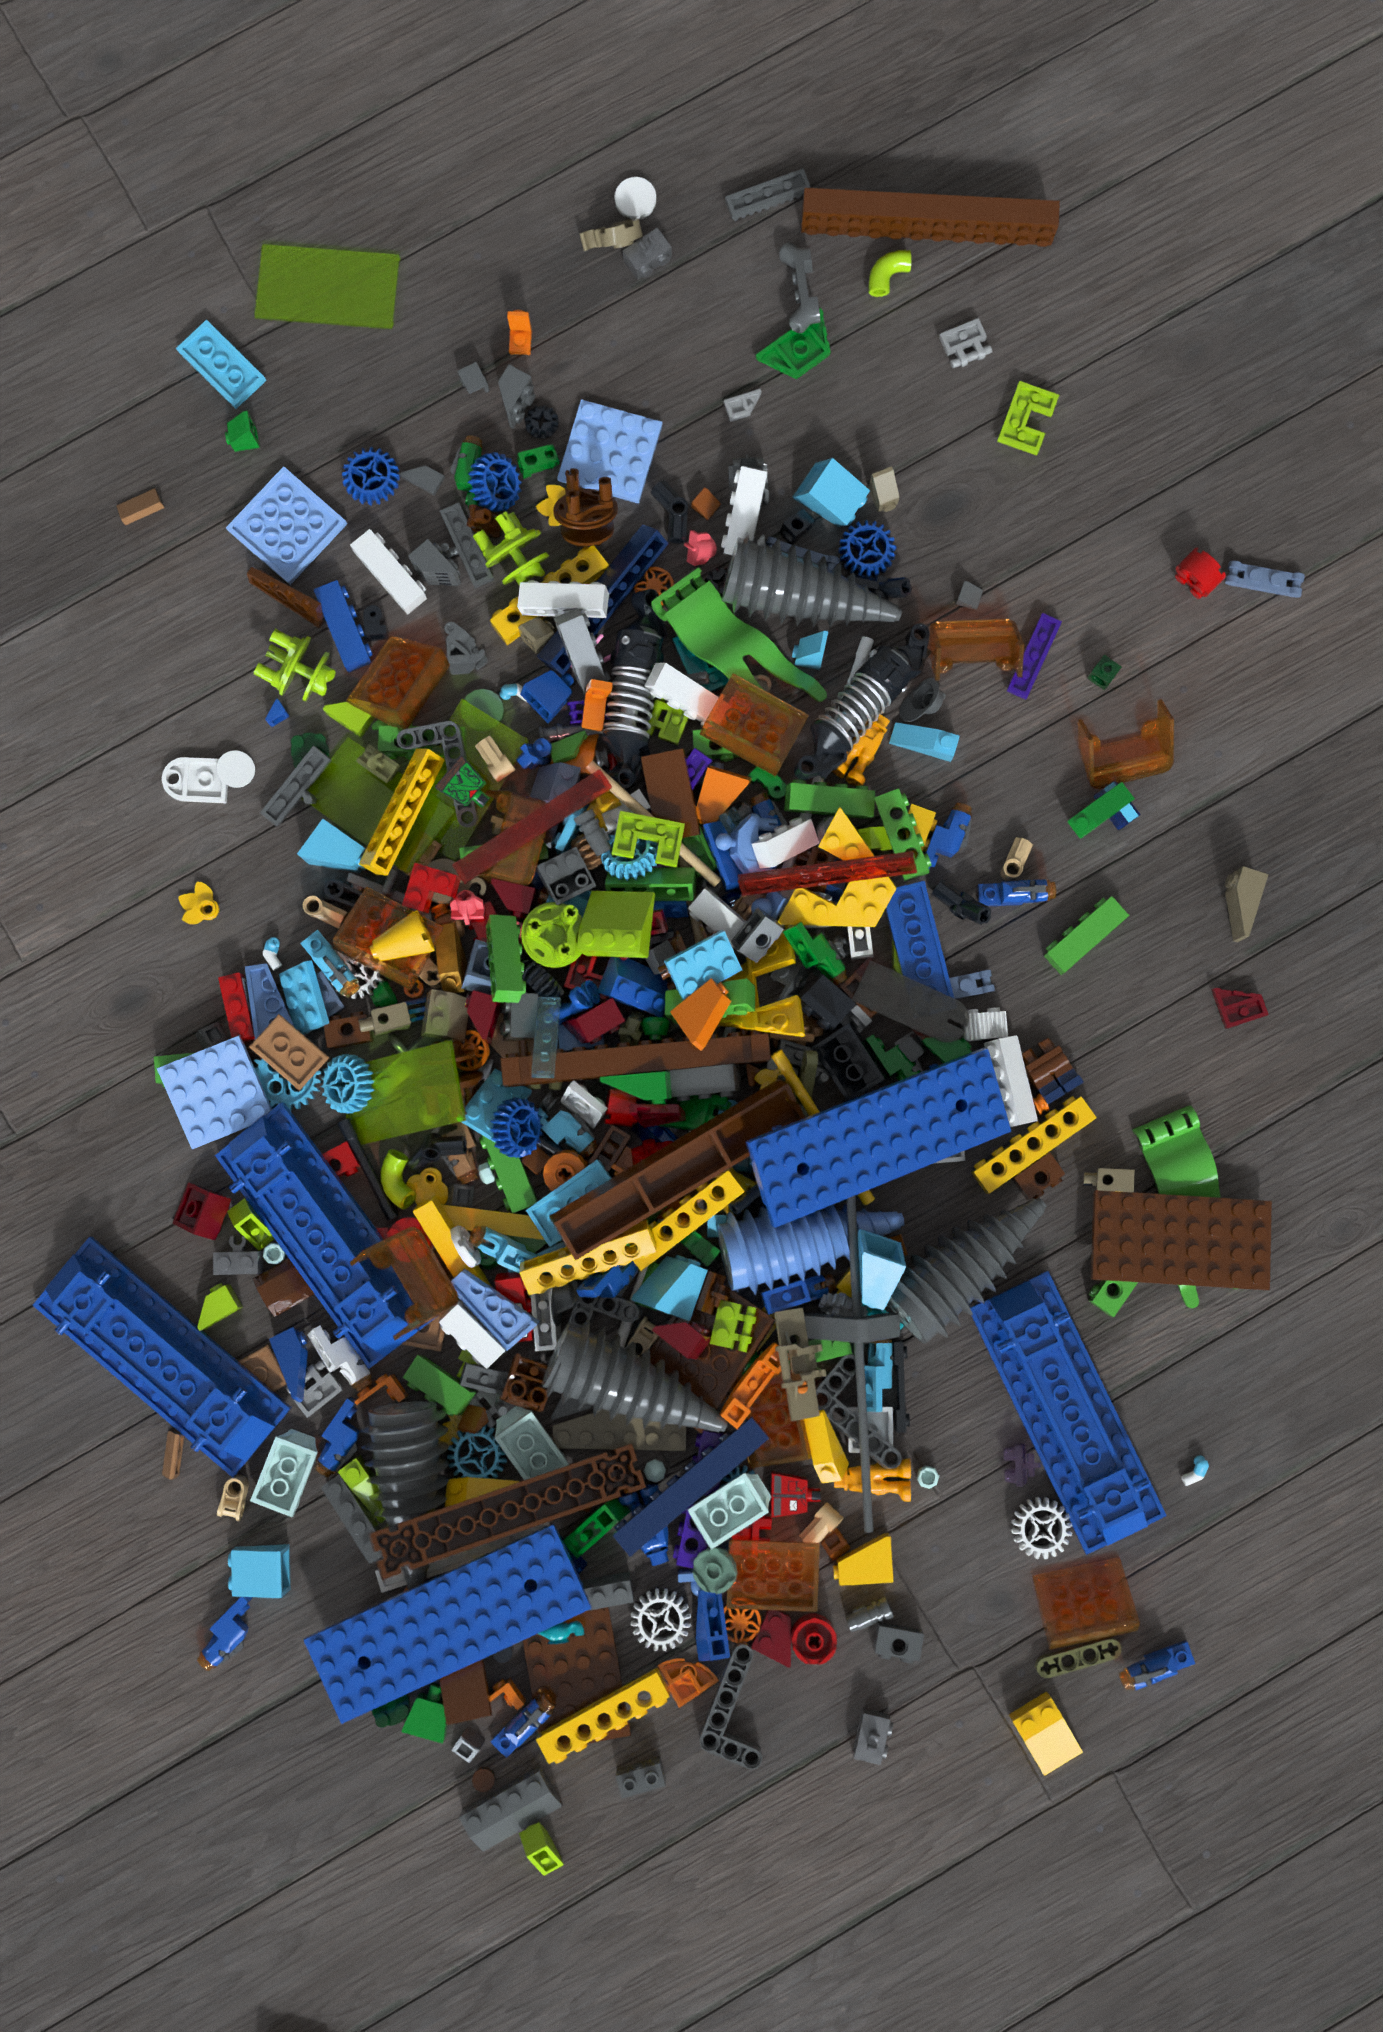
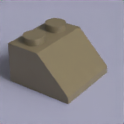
M431 989L426 997L421 1036L449 1041L458 1039L461 1043H465L469 1016L467 1013L468 1008L465 1007L467 998L455 993Z

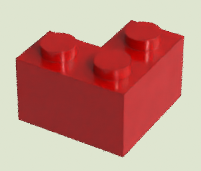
M414 863L402 906L428 913L434 892L456 898L461 877Z
M581 954L577 960L571 963L564 988L571 991L577 986L581 987V984L586 980H591L599 988L603 976L594 973L599 956H585ZM600 994V1001L608 999V997Z

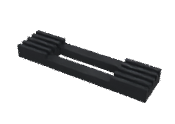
M892 1341L893 1364L896 1365L898 1402V1408H894L895 1431L897 1433H906V1426L910 1427V1414H906L904 1359H908L907 1346H903L902 1341Z

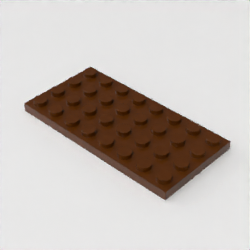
M1094 1190L1091 1280L1270 1290L1272 1201Z

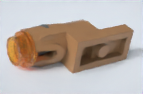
M451 1107L449 1108L451 1114L448 1116L452 1125H457L458 1129L442 1137L465 1135L467 1154L442 1156L453 1175L457 1177V1180L461 1181L462 1185L478 1179V1170L474 1163L472 1151L469 1152V1149L476 1147L477 1144L470 1128L458 1121V1117L452 1116Z

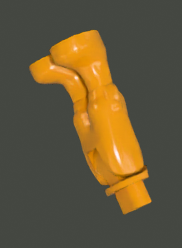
M880 714L878 720L872 722V727L866 730L865 735L859 737V742L853 745V749L847 756L846 762L832 772L838 777L843 778L853 759L858 757L857 763L847 774L845 780L851 785L863 786L866 780L863 772L866 766L874 761V755L881 744L884 734L887 732L886 727L890 722L889 719Z
M902 1459L900 1465L893 1469H885L878 1463L870 1465L872 1494L896 1493L902 1501L911 1502L910 1480H884L886 1477L910 1479V1459ZM861 1466L847 1467L842 1481L834 1482V1488H844V1491L849 1489L862 1493Z

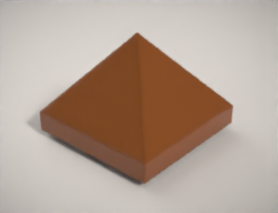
M747 1064L749 1085L757 1087L760 1084L755 1081L754 1077L762 1069L756 1065Z

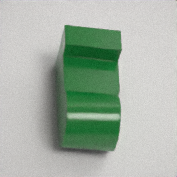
M546 445L517 453V464L523 479L531 477V474L543 471L544 469H552L560 464L553 445Z
M762 761L747 777L752 778L750 782L752 785L758 782L767 791V795L771 800L780 801L785 796L786 784Z
M695 1230L680 1241L707 1266L720 1253L719 1249Z

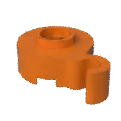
M574 1150L558 1151L544 1166L543 1177L545 1184L551 1191H554L588 1166V1162ZM564 1168L567 1169V1172H571V1175L565 1177L562 1174Z

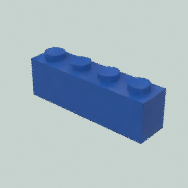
M338 580L313 589L318 602L321 603L323 615L348 673L372 664L370 656L373 653L369 644H364L362 637L365 636L361 624L356 625L354 618L357 617L353 605H348L346 599L349 598V594L345 585L340 586Z

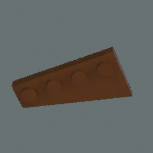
M251 567L247 572L249 583L316 627L320 628L324 623L320 602L276 580L263 570Z

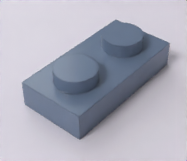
M320 971L316 974L329 1019V1017L336 1015L346 1007L325 974Z

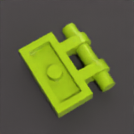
M657 698L653 703L652 718L648 720L651 728L646 732L652 736L654 729H659V739L678 746L689 718L684 715V711L681 709L670 707L665 703L666 700L664 698ZM661 711L667 712L664 722L658 721Z
M721 1300L717 1309L710 1344L733 1349L736 1340L740 1341L738 1350L747 1352L748 1343L751 1344L752 1337H750L752 1325L755 1324L757 1318L755 1317L756 1308L748 1306L746 1315L741 1314L743 1305ZM739 1320L744 1321L741 1335L736 1334Z

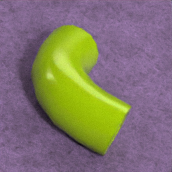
M911 250L888 252L876 261L869 277V294L871 296L881 297L889 294L891 276L899 272H910Z
M389 1149L381 1168V1184L386 1196L396 1206L404 1210L413 1203L416 1197L415 1191L409 1188L403 1181L402 1173L409 1158L398 1150Z

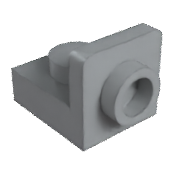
M856 1005L840 1024L844 1027L848 1023L853 1022L860 1033L872 1020Z

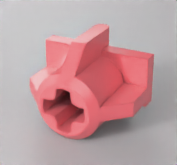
M690 530L689 542L684 543V546L688 548L687 562L693 566L705 565L710 558L715 556L717 551L716 543L707 532L698 533Z
M460 891L457 893L456 898L450 901L452 910L451 920H464L465 924L469 925L470 919H484L485 905L483 899L475 896L472 891Z

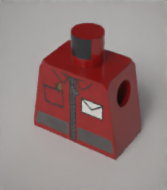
M771 1471V1517L806 1513L807 1502L821 1501V1489L808 1488L806 1477Z

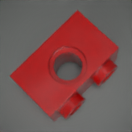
M347 1141L322 1154L330 1166L334 1160L338 1159L340 1161L341 1167L335 1172L338 1177L344 1174L346 1177H349L358 1172L357 1168L360 1165Z

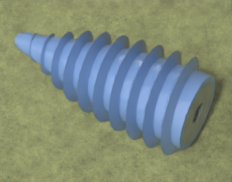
M832 1204L825 1207L824 1211H815L776 1228L771 1225L768 1212L763 1206L760 1207L758 1217L753 1218L751 1213L745 1209L742 1220L737 1221L733 1214L728 1212L726 1223L718 1224V1238L723 1265L732 1291L737 1290L738 1292V1289L750 1287L756 1295L758 1284L766 1283L772 1291L774 1280L780 1278L788 1287L791 1275L797 1274L804 1282L805 1272L813 1268L820 1277V1270L823 1264L828 1262L835 1270L836 1259L844 1255L850 1261L847 1204H844L842 1211L836 1210ZM864 1208L860 1212L856 1211L857 1237L859 1229L885 1236L904 1226L902 1213L867 1212Z

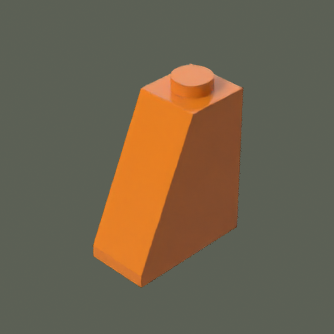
M709 766L696 807L698 822L703 825L717 822L750 784L752 778Z
M712 978L670 1011L690 1042L699 1050L705 1048L731 1003V1000L726 995L729 991L722 982H715Z

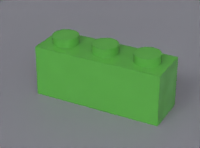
M423 1355L416 1356L403 1376L408 1381L407 1385L417 1392L420 1389L425 1393L424 1397L428 1401L438 1402L443 1406L442 1410L452 1417L454 1414L462 1415L476 1394L471 1388L460 1386L458 1379Z

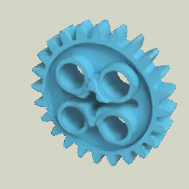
M254 1060L258 1064V1068H255L268 1101H271V1108L284 1102L290 1111H292L293 1105L296 1109H301L300 1102L308 1105L307 1098L315 1099L312 1092H320L316 1084L323 1083L322 1080L318 1079L319 1075L324 1074L322 1071H317L303 1086L302 1090L298 1092L280 1073L273 1071L272 1067L265 1060ZM277 1081L282 1086L279 1093L273 1091V1085ZM288 1087H289V1090H290V1094H289V1095H287V1089H288Z

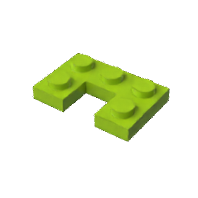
M1019 381L997 442L1037 456L1045 433L1026 427V423L1031 411L1051 417L1059 395Z
M620 811L612 855L633 859L638 838L659 843L655 860L656 864L677 867L685 824Z

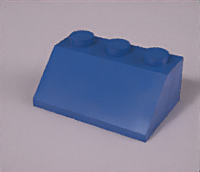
M728 820L703 825V834L717 865V871L726 893L746 886L751 881V876L743 874L731 858L730 848L723 851L716 846L715 840L719 834L726 833L731 835V832L735 829L734 825H729Z
M610 957L597 993L613 998L615 1001L649 1016L663 1017L665 1012V991H668L667 978L663 980L661 974L654 975L651 968L629 958L622 960L620 957Z

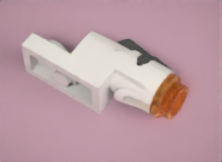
M320 1325L311 1330L308 1337L330 1373L340 1367V1372L357 1392L373 1383L370 1369H368L346 1337L331 1344L328 1332L323 1330Z

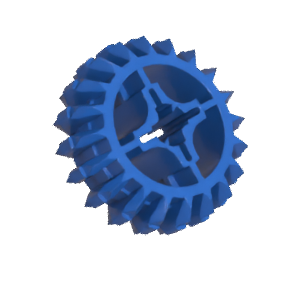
M370 447L369 452L362 448L361 454L354 451L355 458L348 457L349 464H344L343 466L345 472H342V477L345 479L343 485L347 487V493L349 495L352 494L354 500L359 499L361 504H364L367 500L370 506H372L374 500L379 505L382 498L388 501L387 494L394 496L395 493L392 488H398L399 485L396 481L400 480V476L397 474L399 468L395 465L394 458L390 459L389 453L383 454L380 448L376 452L373 447ZM380 464L387 469V477L379 473ZM355 476H359L363 480L362 488L355 484Z
M496 452L483 454L471 465L473 471L468 473L471 480L467 483L472 485V489L469 492L475 494L473 500H479V506L485 507V509L490 511L492 510V512L505 511L515 505V501L520 499L518 493L522 491L519 488L522 481L518 480V476L521 473L515 471L517 465H511L512 459L506 458L505 454H498ZM492 466L496 469L495 471H491L489 467ZM495 494H500L501 497L498 499L495 497Z
M865 520L864 526L860 522H856V528L849 526V532L843 533L844 539H840L839 545L842 547L839 548L838 553L843 554L840 556V561H846L844 568L852 567L850 573L858 571L860 576L863 573H866L868 577L871 576V573L874 576H879V571L885 573L886 566L891 567V560L895 559V554L893 553L896 551V545H893L895 539L894 537H889L890 530L883 532V524L878 528L876 527V521L869 525V522ZM868 535L870 537L867 539H863L860 536ZM877 540L883 545L884 555L876 547ZM850 545L855 546L854 549L858 551L857 559L852 555ZM871 545V550H868L863 555L864 549H867ZM866 560H872V561H874L875 563L867 564V563H864V562H865Z
M512 1098L503 1101L502 1104L497 1106L498 1111L493 1112L495 1118L490 1121L493 1124V1128L490 1131L494 1134L491 1139L496 1141L494 1147H497L500 1153L508 1157L522 1158L530 1155L533 1150H537L536 1144L541 1143L539 1136L543 1135L541 1127L544 1125L540 1123V1120L543 1116L538 1115L539 1109L534 1107V1103L527 1099Z

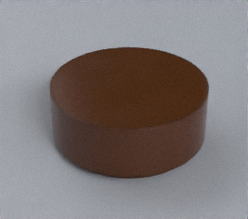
M488 1767L478 1768L472 1777L473 1787L479 1792H487L493 1787L495 1783L494 1772Z

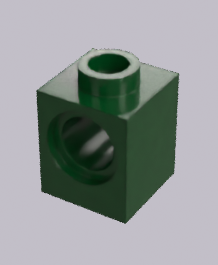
M1104 655L1087 679L1105 691L1122 666Z

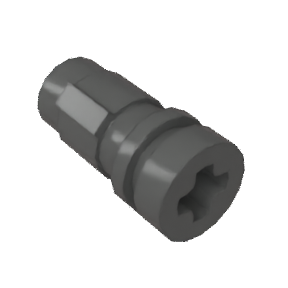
M590 809L574 818L577 826H580V832L583 831L591 849H593L598 857L611 850L612 847L608 842L610 838L605 829L600 828L598 824L600 821L598 818L595 819L596 814L593 809Z
M886 1596L879 1598L878 1602L874 1600L872 1604L868 1606L865 1604L852 1609L851 1613L846 1614L845 1618L850 1631L862 1630L876 1622H884L883 1619L890 1620L894 1618Z

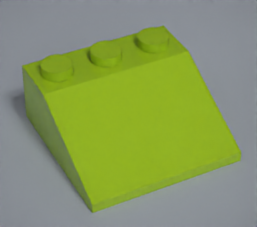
M591 891L579 927L577 951L585 956L648 958L655 893Z

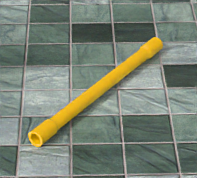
M780 1049L773 1053L771 1058L788 1081L808 1115L811 1116L819 1113L818 1108L799 1080L783 1050ZM870 1190L857 1194L863 1205H867L875 1199Z

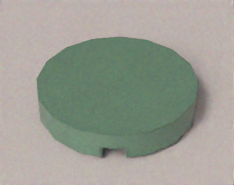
M478 689L465 697L462 702L461 713L463 720L469 728L483 733L499 726L503 720L504 707L496 693L487 689Z
M709 1547L701 1551L694 1559L693 1577L697 1585L704 1591L721 1594L730 1589L735 1583L737 1565L733 1557L726 1550L719 1547L710 1549Z

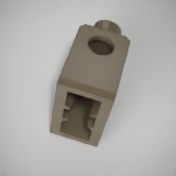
M403 1002L371 1010L370 1017L359 1019L358 1023L361 1032L373 1030L374 1036L407 1030L410 1027L411 1021L407 1004ZM383 1018L387 1023L380 1024L378 1019Z
M1098 1168L1097 1173L1084 1172L1083 1185L1097 1186L1096 1190L1133 1193L1135 1170ZM1103 1176L1111 1177L1112 1183L1104 1184L1102 1181Z

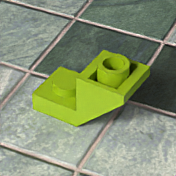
M884 826L857 830L870 850H893ZM901 830L898 833V837L903 840V832Z

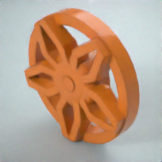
M650 567L644 574L647 582L638 581L634 586V590L636 593L647 589H654L658 595H661L662 590H668L664 585L670 581L672 587L674 581L669 572L663 568ZM649 572H650L651 575L653 576V578H651V579L648 578V573H649ZM654 572H660L662 574L658 575V577L656 578V574ZM666 576L665 580L661 582L660 578ZM645 585L646 588L643 589L639 588L638 586Z
M467 1030L466 1035L473 1034V1036L469 1040L465 1039L464 1044L460 1042L461 1049H471L475 1052V1056L472 1058L454 1062L455 1066L461 1070L476 1071L480 1069L490 1055L489 1044L481 1038L477 1031ZM479 1050H483L484 1053L479 1054ZM466 1062L468 1068L462 1066L460 1063Z
M742 1599L733 1600L724 1606V1614L728 1609L729 1616L732 1617L725 1619L726 1624L731 1622L732 1625L726 1627V1630L731 1631L734 1629V1637L727 1633L728 1640L740 1643L742 1641L749 1642L755 1638L761 1627L760 1613L755 1605ZM736 1604H744L747 1606L743 1608L741 1612L740 1609L736 1606ZM731 1606L737 1611L736 1613L732 1614ZM752 1608L750 1614L747 1616L745 1612ZM754 1612L757 1616V1624L753 1620H749ZM752 1624L756 1629H750L748 1625ZM744 1630H746L747 1632H753L750 1636L744 1638ZM737 1631L742 1632L740 1639L737 1638Z

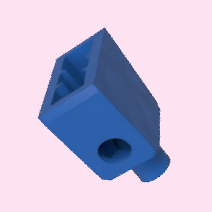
M550 670L525 683L520 695L549 723L568 702L572 694L569 686L574 683V679L569 673L559 677L554 671Z

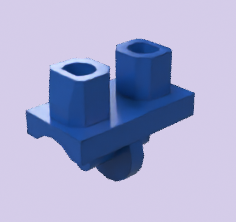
M544 738L537 739L534 744L525 743L520 747L523 753L516 759L524 769L528 767L534 769L538 765H546L550 762L546 756L551 753L552 745L549 740Z

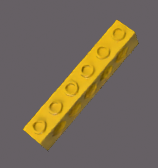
M594 545L589 548L584 547L574 559H568L563 562L559 570L548 573L541 583H548L549 581L560 583L563 578H570L571 582L591 584L601 577L609 565ZM581 565L588 567V570L585 572H580L577 569ZM518 597L512 599L509 606L504 610H497L490 619L492 627L506 645L520 637L518 627L521 624L538 617L522 615L517 607ZM512 615L520 617L517 622H510L509 618ZM539 616V617L543 620V619L546 618L547 616Z
M429 749L415 750L359 865L377 875L388 876L445 759Z
M1074 1096L1070 1097L1062 1103L1064 1105L1062 1109L1057 1111L1055 1108L1045 1115L1046 1120L1042 1123L1036 1121L1027 1128L1029 1132L1021 1136L1019 1133L1010 1139L1009 1142L1011 1144L1004 1149L1001 1146L993 1151L991 1159L988 1161L982 1159L974 1165L975 1170L971 1173L984 1192L990 1194L1095 1120L1097 1117L1082 1096L1076 1099ZM1066 1112L1070 1113L1073 1117L1070 1125L1063 1121V1115ZM1047 1125L1054 1127L1055 1134L1053 1137L1046 1135L1045 1128ZM1030 1137L1035 1138L1037 1141V1147L1034 1150L1030 1149L1027 1145ZM1012 1150H1016L1020 1155L1017 1162H1013L1009 1158ZM995 1162L999 1163L1002 1167L999 1175H995L991 1170Z
M732 1167L714 1177L715 1180L710 1184L706 1182L696 1188L698 1193L693 1197L688 1194L679 1202L681 1205L675 1211L673 1208H670L661 1215L664 1219L658 1224L656 1221H653L649 1225L656 1242V1252L650 1257H640L633 1260L640 1271L748 1189ZM714 1187H723L725 1194L723 1196L717 1195ZM698 1199L706 1201V1209H701L697 1205ZM681 1212H685L689 1215V1222H684L681 1220ZM663 1226L671 1227L673 1234H665ZM629 1243V1246H628V1247H633V1246H635L636 1244H635V1243Z
M646 1219L576 1261L568 1249L564 1247L520 1262L519 1273L529 1295L541 1294L549 1288L565 1286L570 1281L585 1279L593 1273H603L611 1267L627 1265L632 1260L640 1257H650L656 1252V1242ZM628 1243H635V1244H636V1245L633 1246V1247H628V1246H626V1244H628ZM607 1250L615 1251L613 1254L605 1253ZM591 1257L594 1260L585 1261L584 1258ZM569 1264L573 1267L567 1269L563 1266ZM550 1272L551 1275L545 1276L542 1273Z
M655 1668L538 1733L536 1741L548 1764L554 1761L556 1764L560 1763L568 1757V1753L574 1750L579 1752L588 1746L587 1743L593 1739L599 1741L608 1735L607 1732L611 1729L619 1730L626 1726L629 1719L643 1717L648 1713L647 1709L653 1706L658 1708L668 1702L667 1698L670 1697V1691L658 1668ZM643 1690L648 1691L651 1697L647 1700H642L638 1696L639 1692ZM621 1702H628L631 1708L628 1711H622L618 1705ZM601 1713H607L611 1719L608 1722H602L598 1716ZM581 1724H587L591 1730L588 1733H582L578 1727ZM561 1735H566L570 1738V1743L561 1744L558 1738Z

